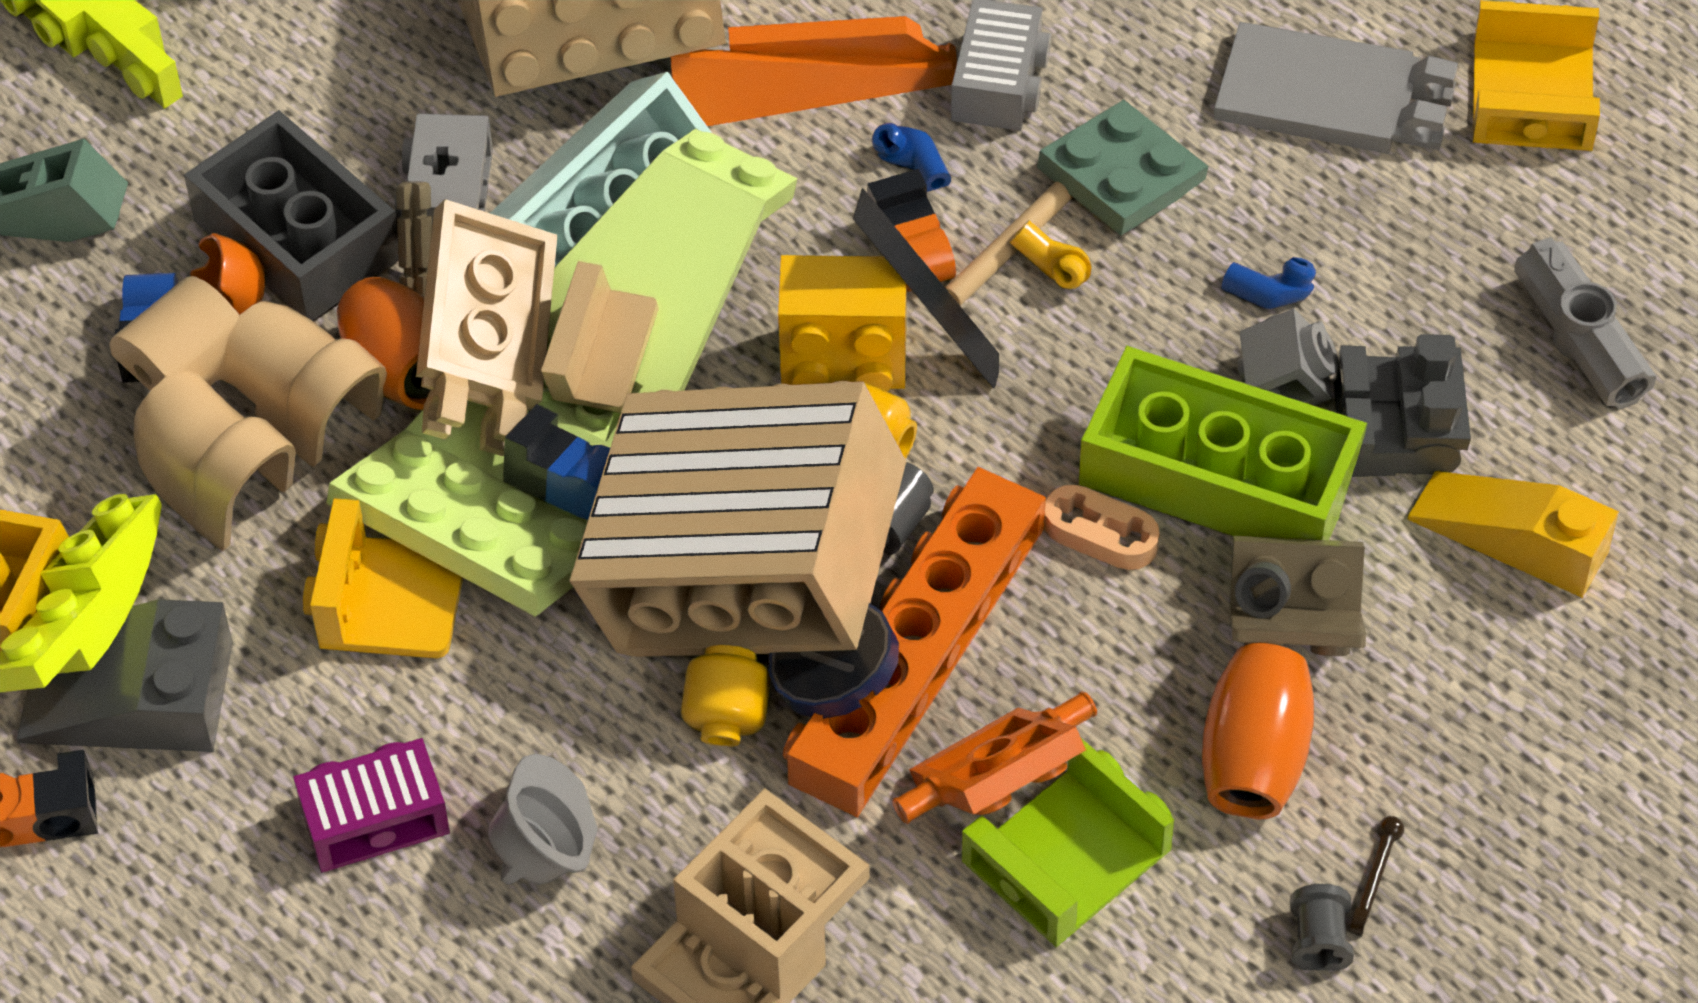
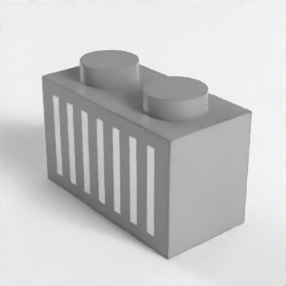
M972 0L952 82L951 121L1021 131L1025 112H1037L1042 77L1034 76L1035 68H1047L1052 38L1051 33L1042 32L1043 7L993 0Z

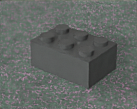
M280 110L184 174L194 221L209 235L216 233L239 241L252 249L264 266L265 285L290 308L312 321L339 303L343 294L353 284L365 278L377 276L398 261V232L395 210Z

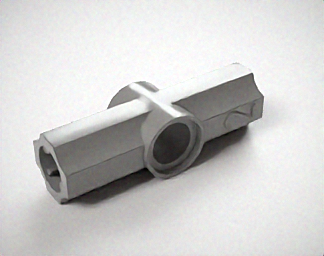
M1552 237L1532 243L1530 248L1516 259L1514 272L1553 327V341L1556 349L1564 356L1577 362L1606 406H1615L1618 410L1637 404L1643 395L1654 388L1656 375L1616 319L1617 303L1613 294L1606 287L1597 283H1591L1563 241L1556 242Z

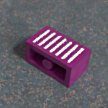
M423 738L406 743H388L379 747L373 753L343 762H325L315 766L309 772L293 776L300 809L321 873L450 834L445 801Z

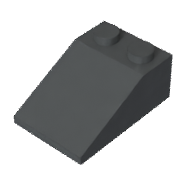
M157 599L132 606L115 639L92 670L57 674L45 688L27 689L17 742L24 744L214 752L233 644L223 602Z

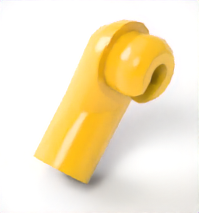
M1030 220L1016 232L1009 242L1043 273L1053 279L1057 285L1064 289H1076L1091 276L1092 264L1083 249L1052 240Z

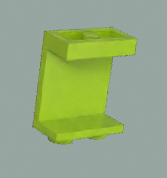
M1083 739L1082 742L1086 751L1068 760L1067 772L998 829L981 815L962 830V862L1056 948L1169 853L1172 847L1174 819L1167 805L1156 794L1150 791H1141L1125 777L1119 763L1108 752L1100 749L1096 751Z

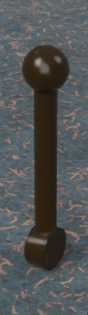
M1396 816L1384 817L1378 824V832L1381 839L1351 921L1350 933L1363 936L1364 927L1368 921L1393 843L1404 834V824Z

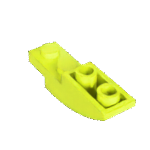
M0 0L6 10L13 16L17 17L22 13L32 21L33 28L38 37L48 47L53 48L58 44L73 58L89 48L93 57L102 66L108 67L113 63L122 71L125 82L137 97L144 99L149 95L164 109L183 97L176 62L165 53L158 19L137 1Z
M117 494L106 498L93 508V517L78 533L68 537L60 544L58 548L60 553L40 573L51 593L38 602L36 605L37 612L23 628L9 635L1 644L0 693L45 688L57 674L93 669L123 626L143 583L153 552L162 508L157 494L128 498L126 494Z

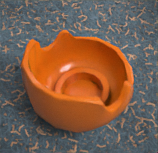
M216 233L202 238L198 245L209 256V259L203 267L191 270L190 276L204 280L215 288L239 315L252 305L261 302L265 289V272L263 264L253 250L239 241Z

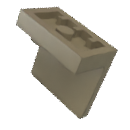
M1233 536L1229 601L1232 640L1244 642V645L1252 643H1269L1283 647L1284 644L1311 645L1310 651L1312 653L1323 656H1345L1350 654V647L1365 648L1366 630L1361 614L1364 543L1356 541ZM1260 562L1279 565L1287 573L1291 584V594L1288 602L1280 612L1269 618H1256L1247 614L1239 606L1235 596V586L1239 577L1248 567ZM1270 577L1250 589L1254 596L1258 597L1278 584Z

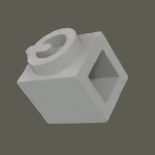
M1293 308L1281 314L1270 316L1265 321L1239 331L1242 358L1238 360V371L1243 383L1313 406L1332 399L1329 376L1338 372L1339 360L1333 341L1322 321L1310 325Z

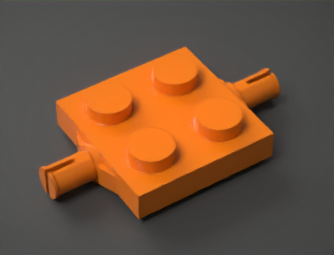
M1081 691L1078 695L1053 709L1047 708L1043 711L1032 712L1018 707L912 767L909 771L917 787L899 797L893 798L892 803L897 815L904 823L909 824L913 819L938 805L943 807L946 804L973 815H985L1006 806L1012 799L1011 793L1028 783L1044 782L1060 775L1067 769L1068 765L1066 762L1086 751L1076 726L1091 717L1097 716V709L1092 698L1086 692Z

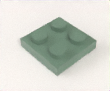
M1125 100L1120 101L1041 149L1037 168L1054 182L1062 183L1071 196L1121 236L1176 202L1204 181L1209 167Z

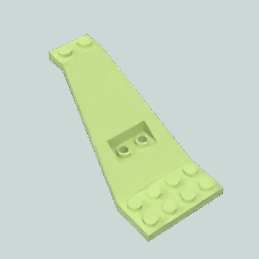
M694 129L664 149L554 268L547 351L577 262L602 265L611 290L653 297L656 299L659 307L631 393L657 392L659 390L684 391L760 223L793 199L798 178L777 169L767 159L753 157L726 144L718 135L702 132L698 129ZM544 380L542 402L538 405L558 414L557 427L590 442L592 446L604 445L611 447L621 413L553 400ZM467 400L464 424L460 428L452 426L451 435L445 440L422 433V410L405 430L329 483L326 504L332 506L334 498L359 500L365 525L535 617L573 588L570 578L588 520L577 517L503 482L504 456L480 450L481 422L488 406Z

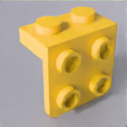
M334 498L328 523H319L316 531L315 559L319 561L317 576L307 577L303 591V612L305 615L313 617L319 649L435 659L444 657L450 650L463 577L393 539L366 537L359 500Z

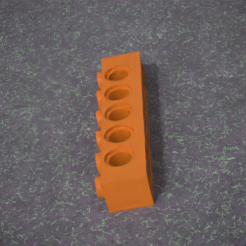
M981 467L976 468L964 487L957 485L953 488L945 502L941 523L934 533L926 531L921 536L912 554L911 568L903 580L895 578L891 581L881 600L880 610L887 618L899 642L898 665L888 683L892 687L883 689L877 696L872 690L865 698L859 700L862 707L847 715L823 719V715L814 713L806 725L798 723L791 731L783 750V758L787 760L788 785L857 818L859 817L1043 532L1046 506L1045 496ZM969 542H980V543H983V544H980V545H971V544H968V543H969ZM947 588L954 591L940 592L937 589ZM915 635L923 638L919 640H908L904 637ZM845 732L860 734V736L855 738H843L838 735Z

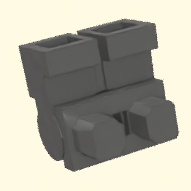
M1421 334L1417 336L1415 346H1398L1396 357L1367 356L1366 346L1340 345L1338 354L1339 369L1333 376L1336 413L1367 423L1365 436L1352 477L1395 476L1396 473L1421 475L1434 474L1435 471L1451 473L1456 470L1461 463L1460 450H1468L1471 435L1461 347H1456L1455 337L1451 335Z

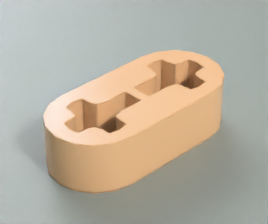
M1079 485L1061 486L1053 490L1046 499L1045 531L1050 538L1059 544L1126 570L1141 569L1155 559L1159 548V527L1155 519L1145 511ZM1074 507L1083 510V518L1076 517L1071 523L1062 521V513L1069 514ZM1131 531L1141 534V541H1134L1129 547L1119 544L1120 537H1127Z

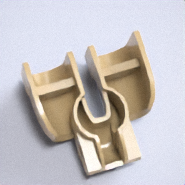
M195 276L185 277L114 335L109 343L111 355L150 390L136 410L134 417V441L137 459L144 475L153 489L173 510L221 551L230 546L235 498L242 486L256 470L277 489L285 492L293 485L296 454L310 466H315L322 460L326 424L335 406L342 398L373 421L382 412L383 387L387 376L386 368L358 342L344 338L335 340L311 319L281 304L261 301L239 315L215 288ZM218 380H223L236 387L256 404L255 415L257 417L250 416L244 418L211 385Z

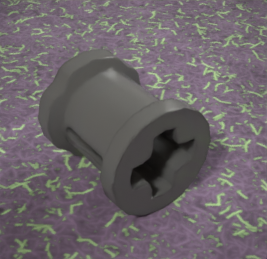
M1311 884L1296 889L1290 895V911L1297 917L1298 941L1292 946V962L1299 966L1301 970L1336 971L1345 969L1353 963V946L1346 941L1345 916L1351 910V896L1347 890L1332 884Z

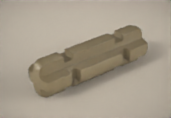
M406 181L400 183L396 188L397 209L402 210V216L397 218L399 267L404 268V274L399 276V283L410 287L425 298L432 234V216L427 215V209L431 207V187L429 183L423 181Z

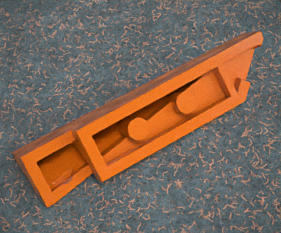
M906 16L728 27L730 50L702 49L671 56L673 80L707 126L952 85L957 66L956 46L951 43L935 45L923 37L920 24Z

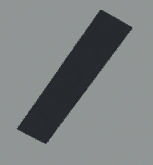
M862 188L853 220L992 388L995 389L999 375V352L864 188Z

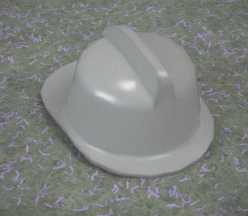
M541 754L524 756L514 768L506 792V798L488 826L489 840L495 852L503 861L500 880L509 885L523 878L528 882L541 885L553 882L569 871L572 873L583 872L589 864L598 828L585 786L567 766L552 757Z

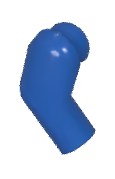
M884 123L875 129L871 140L872 146L882 160L912 170L919 169L927 185V192L949 186L951 175L935 143L926 132L897 126L893 123Z
M1293 257L1284 263L1283 273L1266 276L1233 262L1224 275L1221 289L1262 308L1273 309L1305 300L1314 289V285L1311 282L1315 278L1316 269L1310 261Z

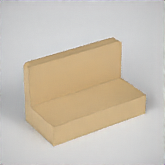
M578 261L541 369L552 399L621 413L627 393L632 392L659 310L656 299L611 290L602 265Z

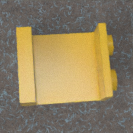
M1480 0L1474 34L1473 143L1593 151L1600 118V98L1593 97V45L1599 21V8Z

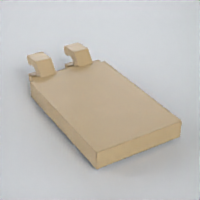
M446 199L434 209L416 377L422 378L421 387L430 389L423 408V434L444 440L451 435L452 426L460 428L464 424L468 400L488 406L481 422L480 450L504 456L505 437L525 417L528 410L542 402L544 378L541 369L547 353L557 234Z

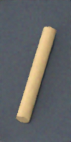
M1054 182L945 287L960 306L1018 251L1009 242L1028 220L1041 229L1073 198L1062 183Z

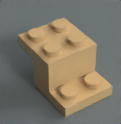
M764 788L673 879L677 921L631 966L632 980L661 1003H790L826 966L825 924L870 879L869 864Z

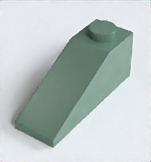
M85 139L0 163V235L71 242L114 230L120 215L128 182Z

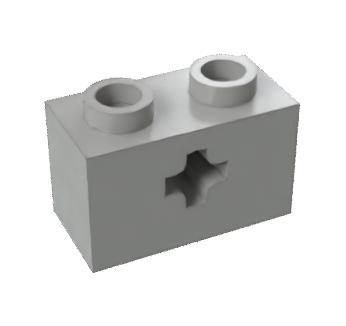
M417 114L414 137L404 138L402 146L403 173L408 174L407 181L429 183L431 187V207L427 209V215L432 216V225L434 209L444 199L485 212L493 155L489 116ZM395 194V213L397 219L399 216H402V210L397 209Z

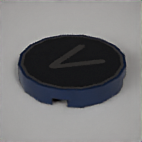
M869 603L857 650L769 653L768 674L779 696L798 714L812 717L816 713L823 715V719L847 715L862 707L859 700L865 698L872 690L877 696L888 685L898 665L899 642L884 613Z

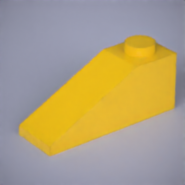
M1435 471L1410 511L1407 520L1583 598L1609 553L1619 511L1560 485Z

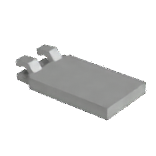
M1239 22L1214 107V120L1385 154L1390 153L1393 141L1440 150L1445 129L1443 125L1447 106H1451L1456 82L1454 81L1458 63L1433 56H1427L1421 60V57L1413 56V51Z

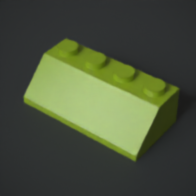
M1126 345L1081 439L1079 485L1231 536L1330 540L1344 504L1365 436L1367 423Z

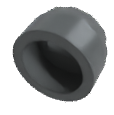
M1260 562L1248 567L1239 577L1235 586V596L1239 606L1247 614L1256 618H1269L1276 615L1288 602L1291 594V584L1287 573L1279 565L1269 562ZM1270 577L1278 584L1258 597H1255L1250 589Z

